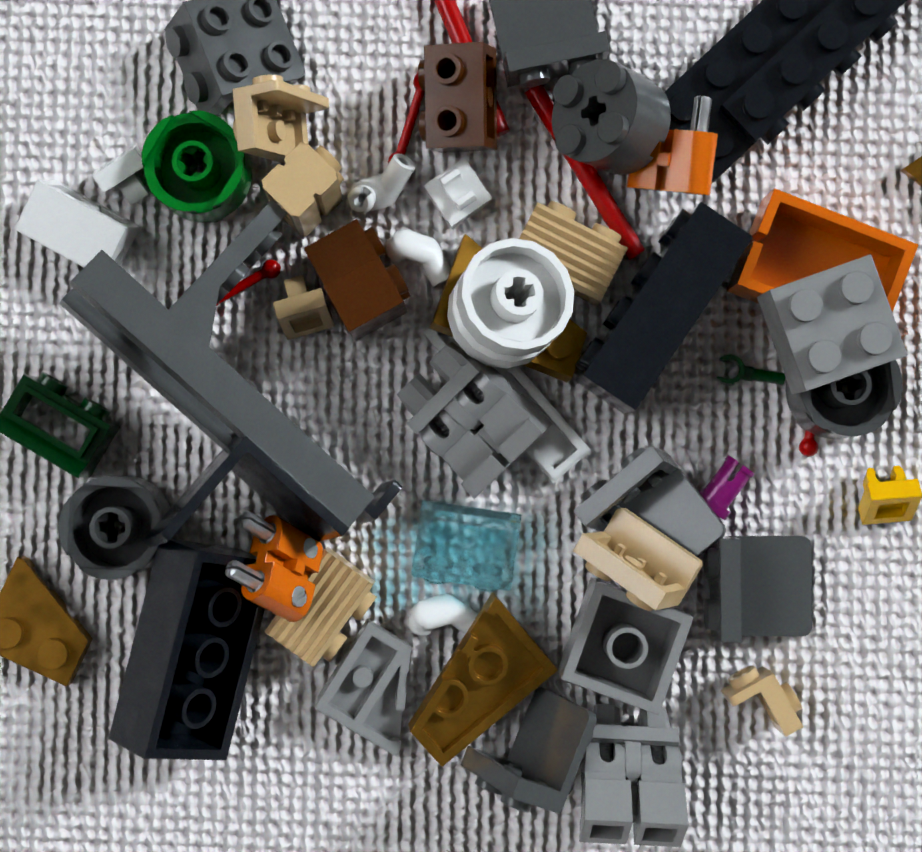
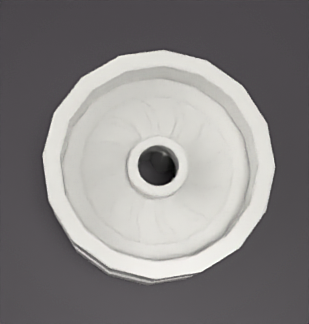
M510 238L490 243L473 256L449 295L447 319L453 338L467 355L486 366L508 369L527 364L542 353L563 332L573 313L574 288L568 270L556 255L536 242Z

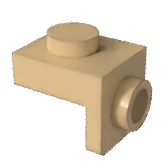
M754 665L735 672L728 678L730 685L721 689L724 698L732 706H736L757 695L774 727L785 737L803 728L796 714L797 711L802 709V705L795 692L787 682L780 685L774 673L764 666L756 669Z

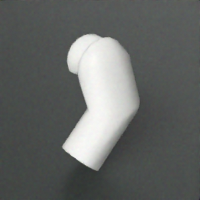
M394 154L383 174L359 180L351 186L347 197L350 208L357 213H367L391 206L415 169L414 162L403 154Z
M402 229L396 231L393 237L386 241L385 250L390 260L398 263L408 259L421 263L433 288L446 283L451 268L434 238L410 229Z
M442 594L420 600L416 603L408 617V627L414 634L426 636L430 634L431 629L451 624L466 634L479 613L452 595Z

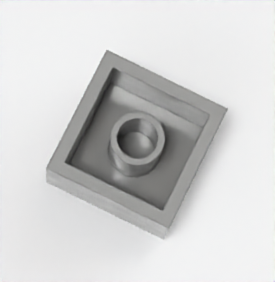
M871 254L776 287L757 297L791 394L806 392L908 355Z
M591 577L558 667L559 676L567 682L659 715L694 617L675 607L656 611L654 609L653 611L644 610L633 604L626 597L625 594L628 590Z

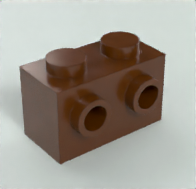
M483 41L424 45V60H420L418 65V80L421 89L425 90V110L421 111L419 116V131L422 140L426 141V149L440 153L498 150L496 49Z

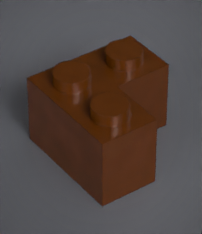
M355 219L304 248L345 327L356 341L408 313L404 300L411 297L408 292L409 289L395 264L384 267L379 257L386 254V250L373 227L363 231L358 220Z

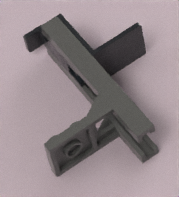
M273 199L169 309L103 250L71 280L69 285L73 289L59 303L222 448V451L143 539V542L150 548L168 542L230 470L292 525L314 537L319 542L342 537L355 520L359 524L375 521L402 488V485L396 480L380 484L373 493H370L209 347L217 304L283 235L276 226L287 213Z

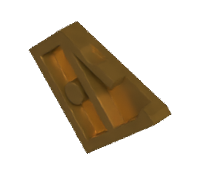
M19 556L16 558L0 592V656L67 687L73 683L93 638L79 620L70 616L66 604L57 592L47 587L33 569L35 567L34 563L25 556Z

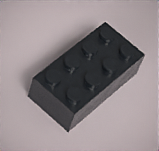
M700 202L691 213L682 209L658 241V243L665 247L661 255L653 251L630 282V284L638 288L634 295L630 298L624 294L604 320L602 325L610 329L604 339L600 340L595 337L579 357L575 366L581 370V373L575 381L623 414L636 411L753 236L703 202Z
M173 538L168 542L158 545L108 739L144 759L227 760L265 609L245 599L241 592L242 584L228 578L225 575V570L227 569V564L232 560H237L244 565L256 564V556L241 549Z

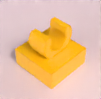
M893 466L890 481L880 482L876 478L874 468H868L863 480L864 493L858 506L862 525L912 521L922 499L918 479L905 480L904 470L900 466Z

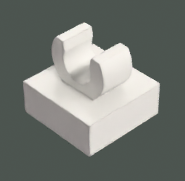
M134 145L95 170L92 174V177L103 193L118 184L131 205L148 195L149 192L142 179L136 173L143 168L142 152L137 145Z
M465 158L423 185L424 190L451 229L490 204L493 199Z

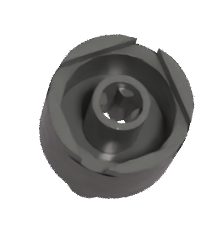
M606 59L590 61L577 68L570 75L560 77L554 86L553 97L555 102L552 112V129L555 145L560 153L576 161L613 174H630L647 166L654 158L649 155L655 149L658 142L664 143L668 135L671 111L665 92L648 77L619 63Z
M896 360L812 390L791 394L786 380L785 391L789 409L797 420V424L803 430L827 439H844L865 435L881 427L890 417L893 410H896L901 400L903 382L899 365ZM836 382L848 383L849 393L837 392Z
M104 476L92 479L70 496L61 510L58 524L61 546L65 553L79 566V569L95 578L106 580L120 579L142 572L153 566L158 547L157 545L150 548L143 542V539L171 507L164 492L144 479L134 476ZM119 519L120 522L125 523V533L119 534L118 531L111 530L110 521Z

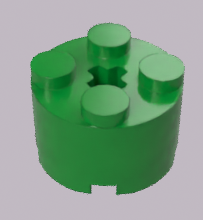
M197 110L176 116L171 115L162 119L148 134L143 145L142 165L150 191L172 212L184 219L209 223L221 221L242 204L250 190L253 163L247 153L238 151L233 129L224 120L212 113ZM193 162L200 165L205 163L207 165L202 173L195 172L193 174L189 169Z

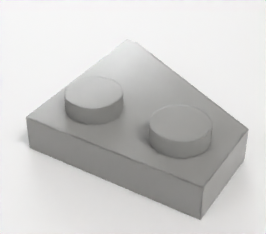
M367 618L316 698L314 708L397 756L401 749L400 733L402 714L405 711L407 693L405 686L407 673L409 672L411 646L406 641Z

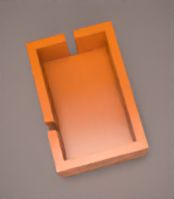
M774 188L761 200L749 231L753 238L739 257L726 291L759 304L757 297L771 289L871 254L893 312L918 244Z

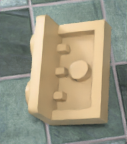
M280 75L257 76L252 79V85L232 89L235 113L233 133L237 141L238 151L286 164L284 158L300 142L308 143L306 114L329 109V98L311 92L310 87L307 85L286 83Z
M618 508L615 511L604 532L583 533L573 549V552L587 561L585 567L589 572L605 581L614 580L628 590L625 595L633 604L647 611L678 606L703 566L701 559L627 508Z

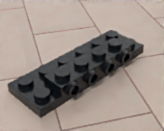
M762 0L665 91L671 111L669 130H690L694 98L696 96H708L712 99L708 132L718 134L712 178L714 183L760 138L767 145L790 124L784 116L793 107L798 105L803 111L808 108L826 90L820 84L826 76L834 71L840 77L860 59L862 55L856 48L868 37L876 44L898 23L893 14L907 0Z

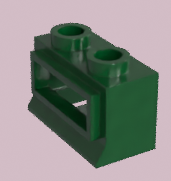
M41 372L38 378L23 374L0 413V433L76 478H90L120 426L108 420L112 412L87 397L84 398L82 403L74 400L65 394L69 388L68 385L45 372ZM33 396L91 430L80 450L21 417Z

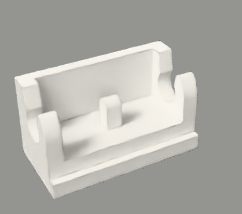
M37 180L14 230L82 267H85L101 250L121 266L135 237L139 234L141 226L57 180Z

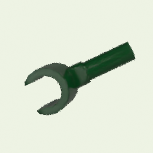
M733 354L724 355L719 358V361L733 362L739 368V374L733 379L716 376L717 380L723 385L733 386L741 380H754L780 385L785 383L786 377L783 372L746 366L738 356Z

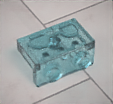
M422 500L411 575L423 578L433 584L452 582L472 585L476 589L487 592L498 589L511 590L522 514Z

